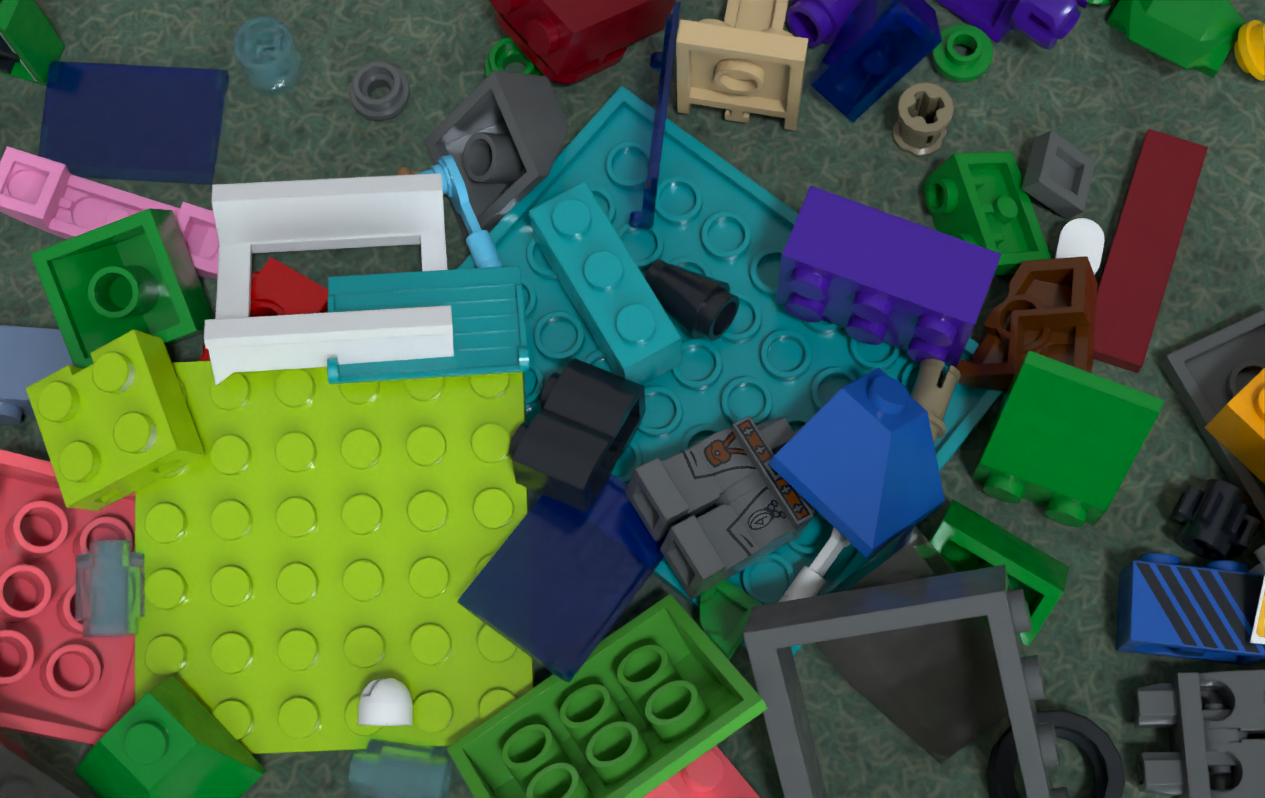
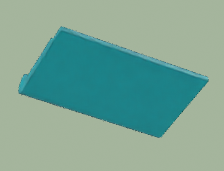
M520 266L328 277V312L451 305L454 356L353 364H339L338 358H327L329 384L529 372V352Z

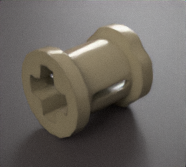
M924 82L914 84L903 92L897 108L898 119L892 129L893 140L899 150L910 153L918 158L931 156L939 151L942 141L947 134L946 127L950 124L954 111L952 98L945 89L937 84Z

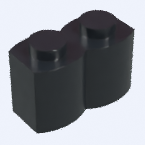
M574 358L561 374L555 372L549 377L540 399L542 410L530 424L524 422L518 427L509 447V458L512 459L517 484L587 513L602 493L616 461L625 452L641 424L646 412L645 387Z

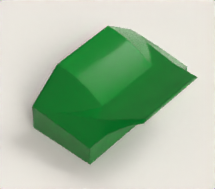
M1119 0L1107 21V25L1125 33L1127 40L1186 70L1193 68L1213 79L1236 42L1240 27L1246 23L1229 0Z

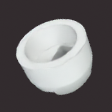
M381 678L369 682L361 692L358 704L357 725H413L411 692L403 682L394 678Z

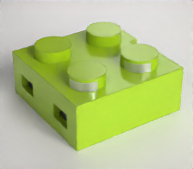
M134 329L91 352L92 365L84 369L67 365L26 387L67 508L99 511L205 456L163 339Z

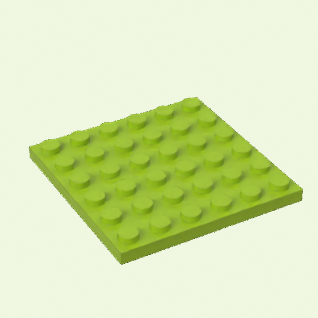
M211 361L172 363L205 456L135 491V704L147 692L173 675L250 754L431 747L452 745L535 687L529 488L516 483L512 459L509 458V447L518 427L526 422L525 372L329 384L327 367L233 372L218 385H215ZM381 678H394L403 682L411 692L413 725H357L358 704L362 690L369 682Z

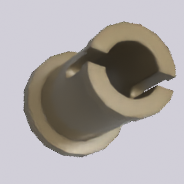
M925 359L920 364L919 374L910 396L927 410L935 444L936 439L945 435L947 426L943 419L961 374L958 369L950 365L945 376L940 375L945 362L936 359Z

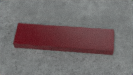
M1148 129L1145 133L1097 285L1093 359L1138 373L1143 367L1208 147Z

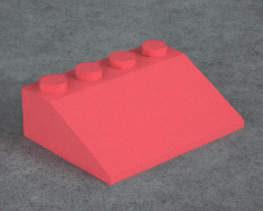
M0 449V730L95 746L135 705V492L99 511L67 508L51 462Z

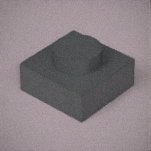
M1051 130L1035 138L1033 141L1022 190L1065 219L1084 212L1096 161Z

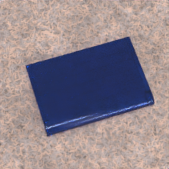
M674 2L673 13L666 16L663 52H654L650 56V67L661 71L647 181L644 185L642 211L631 212L628 222L631 227L640 230L651 229L654 223L681 2Z
M52 61L48 71L38 156L65 164L72 175L82 178L213 185L221 134L224 97L229 83L228 70Z
M612 474L597 501L587 513L542 495L458 599L457 603L565 682H570L664 558L660 548L665 538L657 542L654 541L625 493L628 486Z

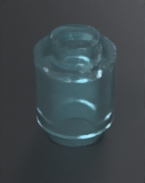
M93 541L89 543V553L76 556V621H83V637L103 638L138 635V618H145V555L143 553L131 552V541Z
M372 738L365 751L356 750L353 755L349 771L348 788L349 791L358 792V798H448L452 776V758L437 755L435 747Z

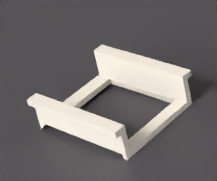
M441 173L212 185L211 202L219 240L215 319L205 320L204 343L205 348L209 350L215 385H218L233 372L327 367V358H338L339 364L454 356L451 305L250 317L252 253L421 244L422 271L448 270Z

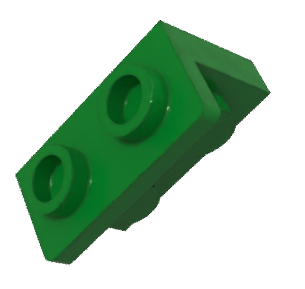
M1013 151L954 153L922 182L926 205L937 231L1001 254L994 275L1015 274L1023 261L1051 259L1029 195L1022 190L1023 179Z

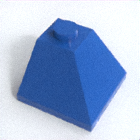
M880 368L842 387L774 455L769 463L789 485L866 558L938 510L945 501L928 412L909 395L903 384L889 377Z

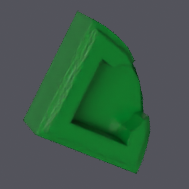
M725 580L700 595L698 615L701 629L731 662L745 641L743 632L753 606L763 604Z

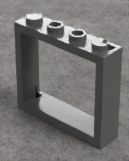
M1005 565L753 606L743 635L758 694L768 707L763 714L784 798H828L791 646L987 615L1027 798H1069L1067 787L1053 788L1049 767L1060 765V755L1053 722L1039 723L1035 700L1046 699L1041 663L1038 655L1025 657L1020 633L1032 631L1028 603L1025 600L1023 589H1010Z

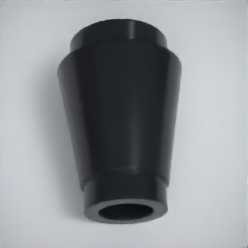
M662 259L655 261L644 276L665 312L695 339L706 337L711 341H716L727 331L736 316L739 298L730 292V286L726 282L674 264H669Z

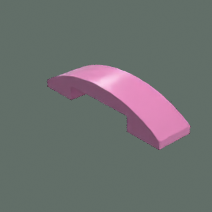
M8 146L6 147L0 161V212L53 235L70 239L149 208L173 210L197 275L217 279L219 240L213 211L186 202L182 203L181 208L167 205L72 175L65 164Z

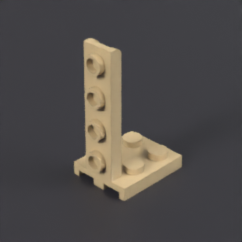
M728 0L724 22L716 19H703L698 22L680 20L676 39L678 113L689 114L691 104L726 109L725 120L749 123L750 113L785 118L784 129L796 131L801 105L808 38L795 37L784 30L789 0Z

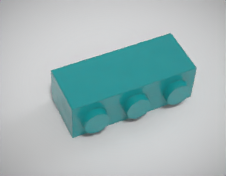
M583 181L529 210L537 245L615 375L644 385L682 364L681 336L586 182Z

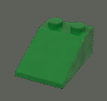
M1028 350L995 411L971 479L984 484L983 491L997 500L1018 504L1021 499L1046 507L1045 515L1060 524L1070 527H1082L1085 522L1094 526L1108 510L1159 416L1164 400Z

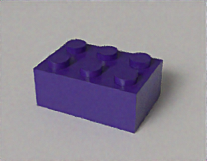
M810 185L782 253L776 302L785 305L786 311L798 319L812 323L820 322L823 319L846 328L845 331L848 335L860 342L870 345H880L882 342L907 350V355L920 364L925 359H936L945 362L944 365H952L956 368L977 321L1001 254Z

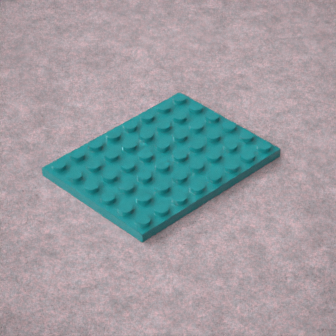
M621 86L555 159L548 176L515 205L489 234L503 266H520L529 352V372H525L526 423L528 424L542 410L540 399L549 377L555 372L561 374L574 358L615 374L537 245L529 210L585 181L643 276H645L647 270L655 261L662 259L669 264H674L726 282L730 286V292L738 296L739 307L736 316L727 331L716 341H711L706 337L700 339L693 338L668 315L682 338V364L643 385L645 387L646 404L644 417L631 443L616 461L607 484L591 509L585 513L566 505L699 610L700 595L693 600L689 598L660 550L665 538L657 542L654 541L625 493L634 469L656 458L664 461L695 446L717 432L730 429L734 423L748 416L751 417L755 425L779 417H785L796 434L842 387L877 368H880L889 377L903 384L909 395H911L919 374L920 363L912 360L907 355V350L882 342L880 345L860 342L848 335L845 331L846 328L823 319L817 323L798 319L786 311L785 305L777 303L781 257L799 213L625 87ZM470 254L457 269L477 268L472 255ZM970 337L960 360L963 359L969 362L979 346ZM944 365L940 375L945 376L949 366ZM959 382L956 384L943 419L947 426L945 435L936 439L934 444L939 473L1004 393L1003 391L961 385ZM817 513L799 538L783 547L780 546L775 551L726 580L763 605L779 602L803 566L810 567L831 537L833 526L820 513ZM852 544L844 547L823 576L826 582L816 596L847 591L878 550L866 558ZM744 641V643L742 644V646L747 649L746 643H745V641ZM804 644L791 646L793 657Z

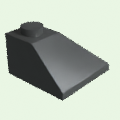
M494 70L424 141L434 165L437 164V160L442 156L450 154L454 158L465 183L469 202L481 230L488 231L548 176L567 134L569 125L547 76ZM448 197L454 215L457 219L463 237L466 241L467 237L469 236L468 231L465 227L461 215H459L456 212L450 200V197Z

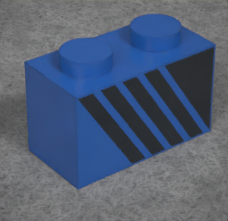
M1160 553L1140 555L1139 561L1133 560L1119 573L1116 651L1251 666L1265 658V644L1250 643L1264 575L1248 573V566L1246 564L1234 561H1212L1206 563V568L1181 566L1180 558L1174 555Z

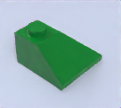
M173 675L147 692L95 744L74 769V772L100 798H240L267 771Z

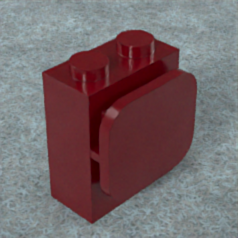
M676 0L489 1L495 9V19L498 25L545 76L560 83H575L619 63L623 59L628 45L664 30Z

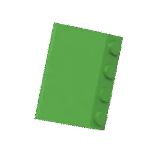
M669 594L446 749L474 798H642L767 710L768 707L761 696L691 616Z

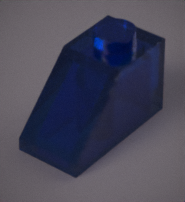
M864 0L849 14L810 79V85L849 120L855 122L942 42L936 11L925 0Z

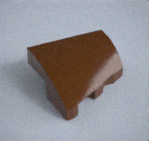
M1088 257L1023 261L1009 282L1010 290L1007 298L1003 303L992 309L983 323L987 334L969 362L961 359L957 364L956 369L961 374L959 384L1006 392L1028 350L1092 373L1098 282Z

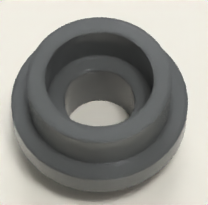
M375 61L365 64L356 72L350 85V98L354 108L360 115L370 120L383 121L397 116L404 110L410 98V87L406 76L400 69L386 62ZM379 87H386L391 90L383 98H370L371 93Z

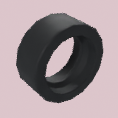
M1063 709L1037 711L1039 723L1052 721L1056 737L1071 741L1086 754L1093 766L1095 779L1091 798H1122L1125 786L1122 758L1108 733L1088 717ZM1012 726L1003 733L991 750L986 769L989 798H1021L1016 789L1014 778L1018 753Z

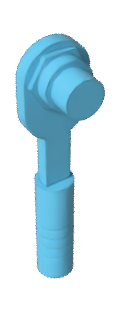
M450 154L442 156L437 160L436 165L430 166V170L416 173H441L443 195L446 194L450 197L454 209L462 217L469 234L466 244L476 267H504L489 232L480 228L470 205L465 183L454 158Z

